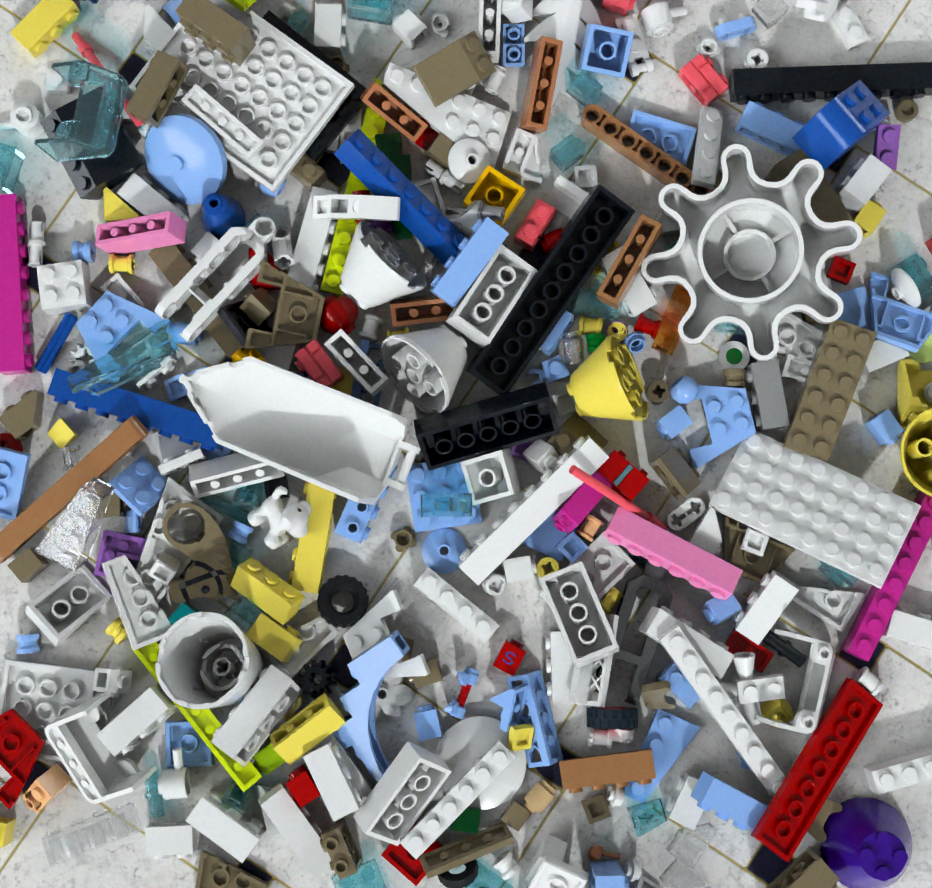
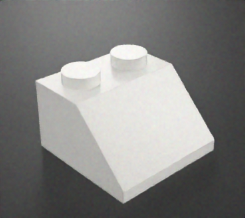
M510 448L460 462L473 506L522 492Z

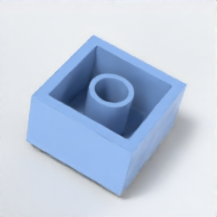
M593 23L586 24L577 69L616 78H624L634 32Z

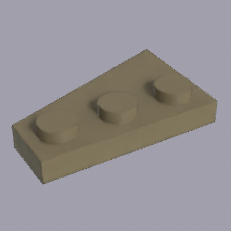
M205 850L201 851L195 888H267L268 882Z

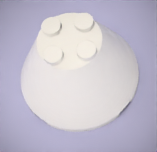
M362 220L356 226L341 274L342 283L340 284L341 290L347 295L351 294L356 299L357 304L364 310L422 290L427 285V279L422 270L418 272L414 266L417 262L414 257L384 229L379 226L374 229L369 226L371 224L369 221Z
M441 325L438 328L389 336L382 342L380 353L387 374L391 372L397 382L394 386L420 410L433 414L435 411L443 412L450 403L467 361L465 350L467 343L462 337H457L447 326Z

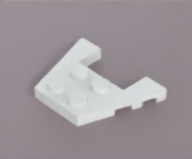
M396 589L390 591L343 635L352 660L390 634L384 617L404 609ZM421 654L404 662L401 659L398 660L389 669L385 678L426 676L431 672L424 655Z

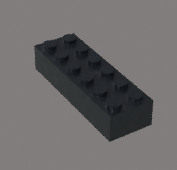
M545 382L414 420L416 438L428 471L560 433Z

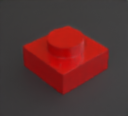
M834 256L826 277L846 286L850 282L856 263L839 256Z

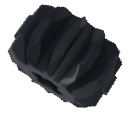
M321 659L319 663L316 660H311V667L307 664L303 665L306 673L299 672L298 676L304 677V680L298 682L299 686H305L302 691L303 694L310 692V698L315 699L317 694L320 697L325 692L328 694L333 693L329 686H337V682L332 681V678L336 677L337 673H330L333 669L332 664L326 666V661ZM316 674L322 676V681L319 680L320 684L314 682V678H317Z

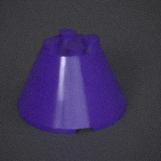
M856 797L840 803L842 810L830 814L823 826L826 840L820 842L822 860L840 879L839 882L848 888L889 887L903 875L911 859L912 838L906 821L895 808L876 798Z

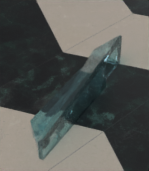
M161 321L67 377V381L73 393L86 390L89 391L90 395L99 396L160 368L161 365L158 358L177 353L179 349L166 322Z

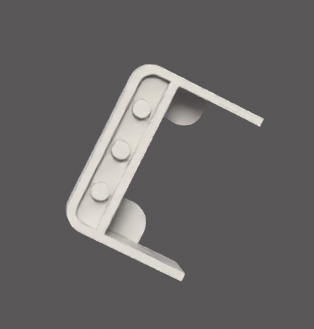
M775 629V634L812 643L798 709L793 724L755 715L754 719L778 728L804 734L812 733L816 730L821 720L835 659V648L826 641Z
M109 691L86 700L55 719L45 728L47 739L84 798L92 804L135 791L157 770L156 766L140 771L136 762L132 759H118L96 736L101 731L96 724L103 715L100 704L111 696Z

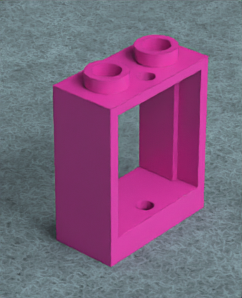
M597 470L591 475L609 488L613 486ZM583 483L552 517L551 520L555 522L554 526L559 531L569 534L584 520L604 495Z

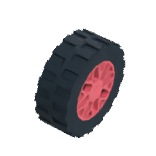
M587 707V727L602 729L638 728V708Z

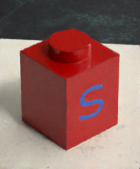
M511 639L510 642L505 640L493 662V666L514 677L526 653L522 649L524 645L514 639Z

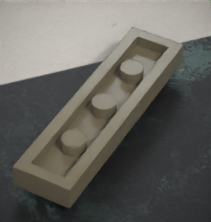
M500 822L478 831V834L473 833L419 856V860L429 879L514 843V838L506 823Z

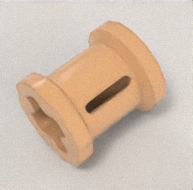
M588 514L580 529H577L575 533L592 543L594 535L604 523Z

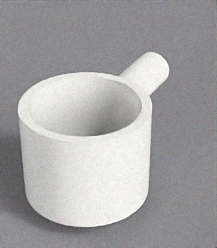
M666 2L652 4L641 11L646 34L654 38L665 36L674 27L672 17L687 15V8L685 6L669 9Z
M25 102L19 103L11 110L10 120L0 121V131L16 128L23 136L34 138L44 131L40 122L45 118L34 105Z
M182 748L172 749L174 768L163 769L162 775L158 777L159 794L163 795L164 800L189 798L191 793L190 771L188 767L183 765Z

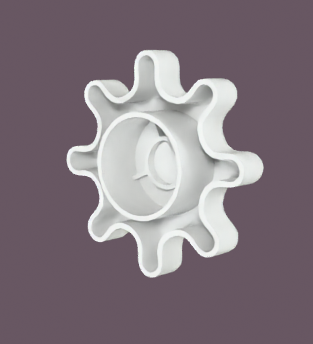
M732 144L721 155L722 181L713 192L706 195H697L677 183L666 185L659 194L661 210L679 225L680 237L672 249L648 255L641 265V272L645 280L652 285L679 284L688 291L691 305L678 325V333L685 343L690 345L702 343L717 325L730 323L739 326L744 331L750 355L758 361H767L772 359L779 350L778 324L787 314L802 312L822 324L832 323L841 316L844 308L843 301L823 283L821 270L828 258L854 251L862 240V230L853 221L824 222L819 220L813 213L810 205L811 197L819 188L824 177L823 167L818 161L804 159L795 165L785 179L778 182H768L760 179L755 174L752 156L748 148L741 144Z

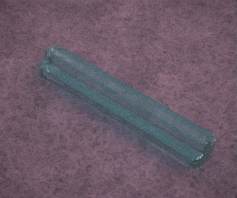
M216 494L199 498L206 504L252 527L247 518L248 511Z

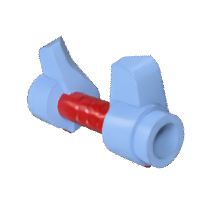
M467 666L464 672L458 671V684L462 685V689L457 700L452 699L448 706L444 708V711L449 715L463 719L466 712L464 705L472 685L476 686L479 670Z

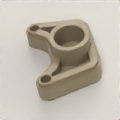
M668 680L650 682L641 687V694L646 708H676V700L665 695L671 691V683Z
M827 798L808 832L818 841L824 842L826 834L823 826L830 814L842 810V805Z

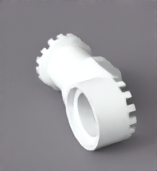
M589 727L587 746L601 745L611 749L612 741L633 743L634 728L604 730Z

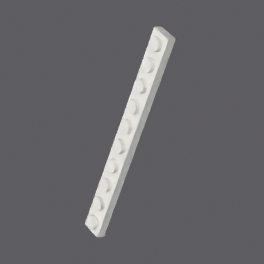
M675 624L657 639L768 795L773 799L786 778L681 628Z

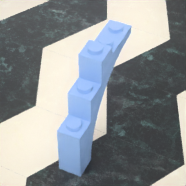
M395 630L347 664L352 677L357 679L359 683L346 690L339 698L343 708L350 713V716L345 718V724L333 732L344 750L350 746L354 748L356 756L363 761L369 775L375 778L377 783L390 765L383 755L377 738L375 725L376 700L379 688L389 669L410 650V647L398 630Z

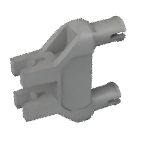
M476 200L466 208L447 207L445 209L446 214L443 215L469 239L474 232L471 228L479 218L483 220V218L488 216L492 220L503 221L505 207L486 205L482 200Z

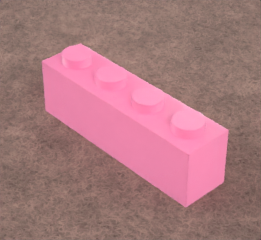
M172 211L99 224L97 225L95 246L108 254L121 255L185 243L187 222Z

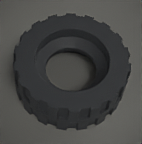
M337 575L334 578L328 579L327 583L322 585L317 600L318 612L320 611L322 619L324 618L326 623L334 625L333 627H352L365 615L368 608L369 595L367 596L366 587L364 588L363 583L355 577ZM338 591L349 592L354 598V606L347 612L337 611L332 605L333 595Z

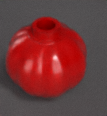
M334 294L331 295L323 304L320 320L321 327L330 334H335L342 329L348 335L356 329L354 324L358 318L357 305L347 296L341 295L336 298Z

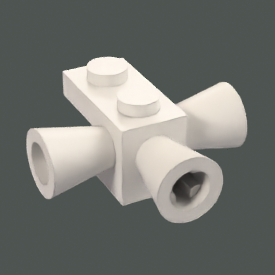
M734 653L733 661L737 674H731L732 683L719 682V684L730 699L735 698L741 704L740 713L749 726L760 724V721L754 719L755 715L761 716L756 702L785 699L783 675L780 673L757 676L753 672L755 653Z

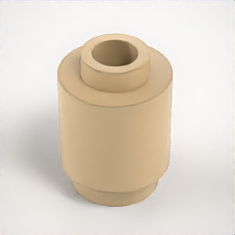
M544 778L540 782L537 781L524 797L526 801L524 806L533 814L536 812L541 814L555 798L554 794L557 792V789Z

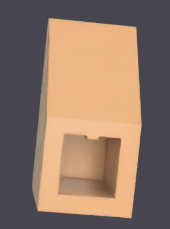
M56 763L33 782L22 798L26 806L38 814L68 786L72 779Z

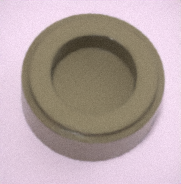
M911 99L901 100L894 109L896 119L903 123L912 121L918 114V106Z

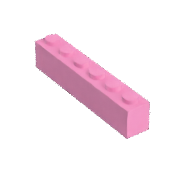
M620 506L615 510L603 534L610 543L627 548L631 554L648 559L649 563L654 566H662L669 570V573L673 576L683 577L690 581L692 586L704 588L713 597L726 600L733 594L743 572L742 569Z

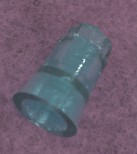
M583 285L574 298L571 314L602 317L605 320L616 321L621 305L618 310L597 299L596 290Z

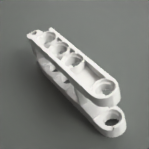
M259 217L249 227H231L161 300L155 308V313L163 320H166L191 295H194L203 306L192 317L193 320L180 333V336L188 343L195 340L218 316L217 311L219 308L228 305L259 273L261 261L268 262L266 245L276 234L277 228L274 221L269 217ZM239 244H248L256 254L244 266L241 265L239 267L240 271L228 283L225 282L223 284L225 287L213 299L209 298L199 289L200 285Z

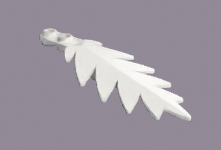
M542 0L533 9L532 18L546 15L551 16L537 25L524 38V43L535 42L541 36L563 41L551 108L559 92L569 98L572 96L568 70L587 80V71L577 69L580 56L577 47L580 49L582 47L586 28L584 23L602 25L591 0ZM533 53L526 60L525 67H531Z

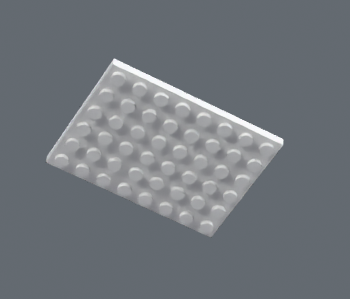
M209 0L247 26L256 46L241 66L234 62L229 64L221 57V53L216 50L212 52L202 44L203 41L198 37L193 39L184 32L185 27L178 22L157 50L179 58L189 68V71L165 115L184 113L199 118L181 101L195 84L199 85L264 141L265 146L249 161L214 131L223 145L226 159L275 193L354 89V83L249 8L243 13L226 0ZM155 53L129 85L133 92L136 91Z

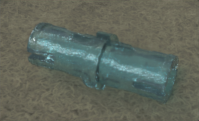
M158 770L144 781L146 787L144 795L145 799H148L150 819H155L157 816L158 818L165 816L162 794H159Z

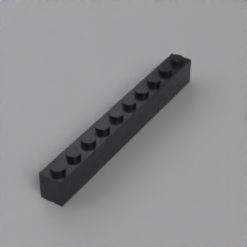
M932 62L733 69L729 76L730 102H737L739 105L748 104L749 100L752 102L759 101L762 104H768L772 101L790 103L794 100L813 102L816 99H824V101L830 102L859 80L878 99L881 97L900 99L903 96H912L913 99L932 95Z

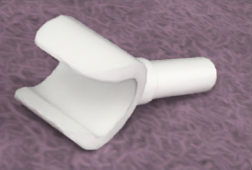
M284 3L277 17L283 19L286 16L292 19L296 15L297 10L291 4Z

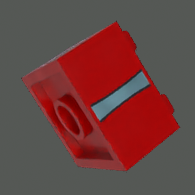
M613 450L608 455L609 458L597 471L613 484L612 490L627 500L632 501L648 483L649 479L646 477L648 473L644 469L639 471L625 459L626 454L622 450L619 452Z

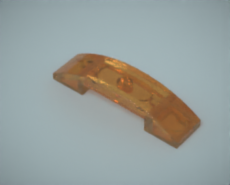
M676 284L661 319V325L651 348L670 356L673 355L680 338L678 325L691 305L688 291L679 284Z

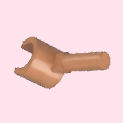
M600 845L591 847L587 855L589 859L597 862L600 861L601 856L617 860L621 859V854L604 850Z

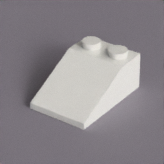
M82 563L27 605L25 613L56 647L113 596Z

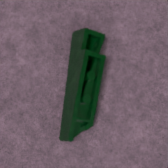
M400 133L376 134V146L412 182L410 154L402 155ZM400 220L391 221L393 235L396 240L413 239L411 231Z

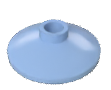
M445 528L438 529L430 533L424 540L422 557L425 564L433 571L447 574L459 569V556L467 547L464 539L456 531ZM445 546L448 548L449 552L447 555L440 554L441 547Z

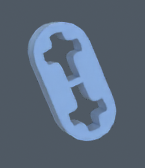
M748 16L722 23L714 28L717 41H725L750 34L757 29L754 17Z

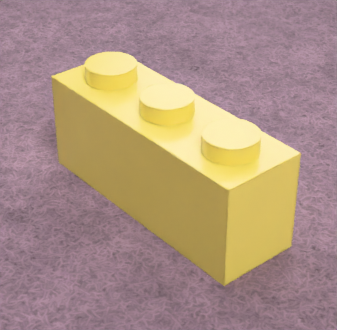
M41 0L10 34L34 58H37L47 50L48 45L54 39H58L62 35L63 30L69 24L77 20L81 11L72 0Z
M253 557L238 565L230 584L232 588L282 625L297 615L305 597L296 588L289 585Z
M324 693L272 732L269 737L273 749L291 765L296 760L302 758L314 746L319 745L331 733L337 731L346 722L341 709Z

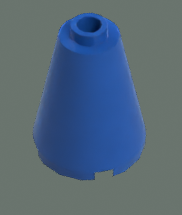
M211 193L203 201L202 225L206 232L209 231L220 240L231 227L245 226L244 208L232 197Z

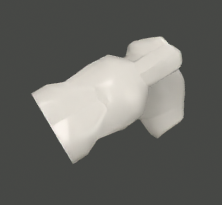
M283 486L275 488L273 494L265 499L260 507L250 511L247 515L249 523L254 527L269 520L271 527L269 533L264 538V542L271 549H277L288 541L289 535L286 530L296 538L305 537L308 533L311 504L302 500L285 507L280 497L281 495H287L288 490Z

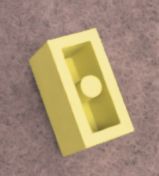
M264 613L259 615L246 634L253 642L283 663L289 662L303 642L298 637L300 632L289 625L286 628L273 617Z

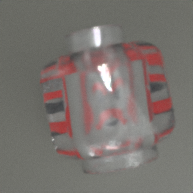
M578 331L565 332V337L558 340L560 359L566 361L567 364L584 362V358L589 355V352H587L586 336L578 335Z

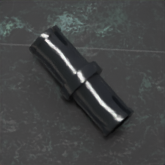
M771 630L762 640V642L777 651L778 656H784L798 668L808 658L794 648L789 640H783Z

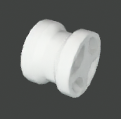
M760 48L752 49L743 62V68H765L769 60L768 54Z
M510 850L499 856L492 864L495 870L500 871L501 878L504 881L512 877L521 868L519 861L513 859V854Z

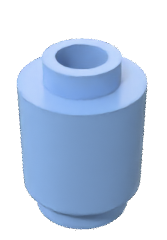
M176 321V323H171L169 326L168 339L169 341H174L175 344L197 346L198 342H201L203 339V332L195 340L188 343L180 336V333L188 326L189 322Z

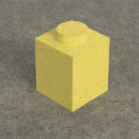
M869 200L853 217L854 222L861 227L862 236L865 238L874 232L887 212L877 201Z

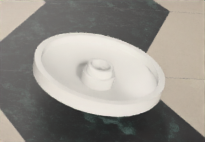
M486 715L469 716L455 722L442 735L435 754L439 755L452 771L441 786L445 793L498 740L507 747L509 731L505 732L499 729L501 720ZM525 750L511 751L516 758L469 805L470 807H478L481 810L495 808L508 801L518 791L526 772Z

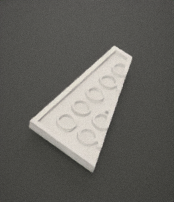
M389 62L381 86L400 102L405 103L414 110L418 117L426 120L437 133H442L454 144L465 138H473L482 142L490 153L491 167L495 168L511 113L463 92L435 108L416 73ZM469 156V159L474 163V157Z
M168 477L136 572L153 595L157 604L167 593L168 586L148 576V573L161 551H165L182 562L173 579L179 577L192 560L170 544L164 536L162 518L167 508L177 501L190 500L205 508L217 521L218 525L224 518V516L201 499H196L194 494L171 477ZM181 508L170 516L167 528L169 533L178 540L198 539V535L203 531L204 518L195 509Z

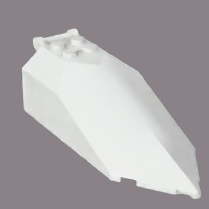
M251 356L242 358L243 360L238 362L214 365L196 370L193 374H182L179 377V382L183 383L187 389V396L204 424H208L214 435L212 437L216 443L357 503L374 505L387 486L404 491L406 488L405 482L416 454L419 455L421 448L405 442L408 418ZM402 449H405L407 454L397 479L393 480L391 479Z

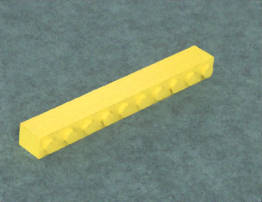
M337 366L345 378L332 388L351 396L354 378L344 367ZM305 481L303 494H307L306 501L311 504L308 533L305 537L296 538L299 539L298 548H294L292 555L295 567L294 571H290L288 584H292L291 586L298 591L319 594L322 587L337 494Z

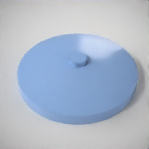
M177 113L164 117L158 129L152 126L145 141L147 168L156 185L170 198L184 204H199L204 201L207 195L218 193L221 190L227 174V159L220 139L209 125L195 116Z

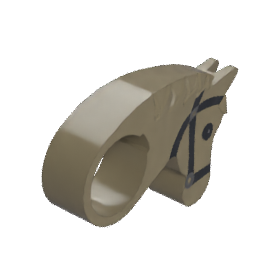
M181 500L170 505L162 518L164 536L170 544L193 560V563L186 569L183 577L174 578L169 583L168 593L170 598L177 603H184L197 597L213 598L216 601L226 596L237 600L236 594L230 586L233 578V569L229 548L217 521L205 508L194 501ZM192 508L203 516V531L198 535V539L182 541L174 538L169 533L167 523L170 516L176 510Z

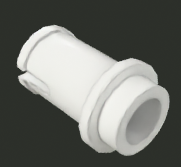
M494 65L497 71L490 75L485 92L497 96L502 80L506 77V69L502 66Z

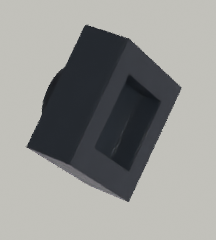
M286 474L280 478L264 481L266 499L279 486H283L288 490L287 495H281L280 498L290 497Z

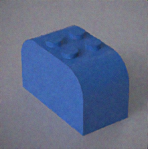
M859 80L827 103L792 139L810 159L818 161L822 165L823 170H825L866 138L891 112Z

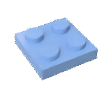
M141 456L109 481L108 487L141 517L161 500L167 479Z

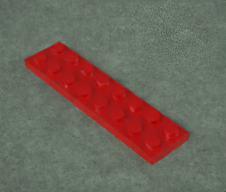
M845 679L816 730L812 733L751 833L752 837L788 863L883 706L880 701L853 679Z

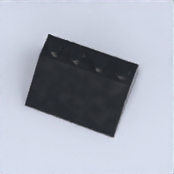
M98 87L54 110L40 122L81 199L99 200L104 196L103 190L105 187L110 190L144 164L103 87Z

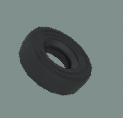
M477 860L465 863L466 869L462 873L451 874L448 870L437 875L440 883L447 888H464L469 886L478 876Z

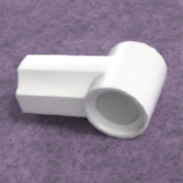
M277 225L276 234L271 240L274 265L279 267L280 270L289 269L291 265H294L291 231L287 226Z

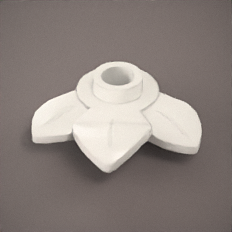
M404 677L384 678L379 688V691L384 690L385 696L383 698L377 696L376 705L381 706L382 711L388 716H400V705L409 703L415 697L413 690L402 684Z

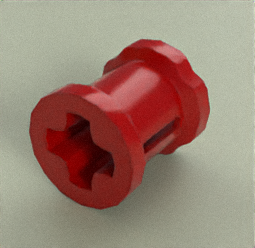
M640 313L633 331H641L650 335L651 339H654L662 321L652 320L645 317L644 313Z

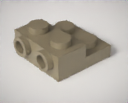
M343 818L336 821L333 827L324 830L321 834L322 839H320L323 851L325 853L328 852L331 858L329 862L334 875H338L340 880L357 873L363 862L347 822Z

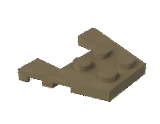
M261 261L257 282L280 287L272 333L248 328L244 349L310 343L314 339L317 340L325 297L290 278L281 270L279 271L272 267L268 262Z
M724 515L722 560L742 569L741 576L760 584L761 579L766 573L770 574L773 569L778 572L791 553L796 550L783 542L780 544L770 539L768 540L763 557L741 550L740 546L746 530L739 528V521Z

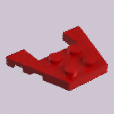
M15 709L0 715V765L11 775V778L0 789V801L9 810L15 806L46 743V740Z

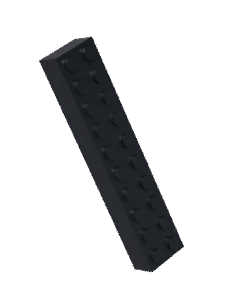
M601 184L593 186L536 267L537 272L490 344L478 350L465 371L497 394L508 393L635 213V210Z

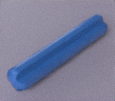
M69 312L65 313L35 365L36 370L43 374L49 371L78 320L75 315Z

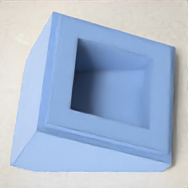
M133 510L126 511L125 533H142L143 515L140 517Z

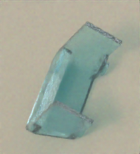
M84 60L53 63L51 68L72 87L80 86L74 119L60 123L54 138L36 139L34 144L56 162L110 156L116 147L128 88L127 80L119 73Z

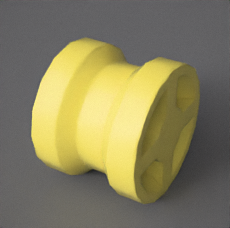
M551 557L541 558L536 564L538 576L544 577L546 574L558 571V562Z
M121 617L114 620L105 630L108 636L111 635L114 638V642L117 645L128 638Z

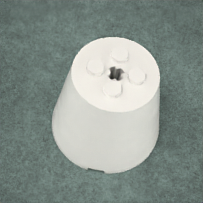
M213 612L192 613L175 622L167 630L159 644L158 661L155 663L156 675L165 694L175 703L191 709H210L241 703L247 691L259 681V675L264 670L263 656L253 641L234 621L224 615Z

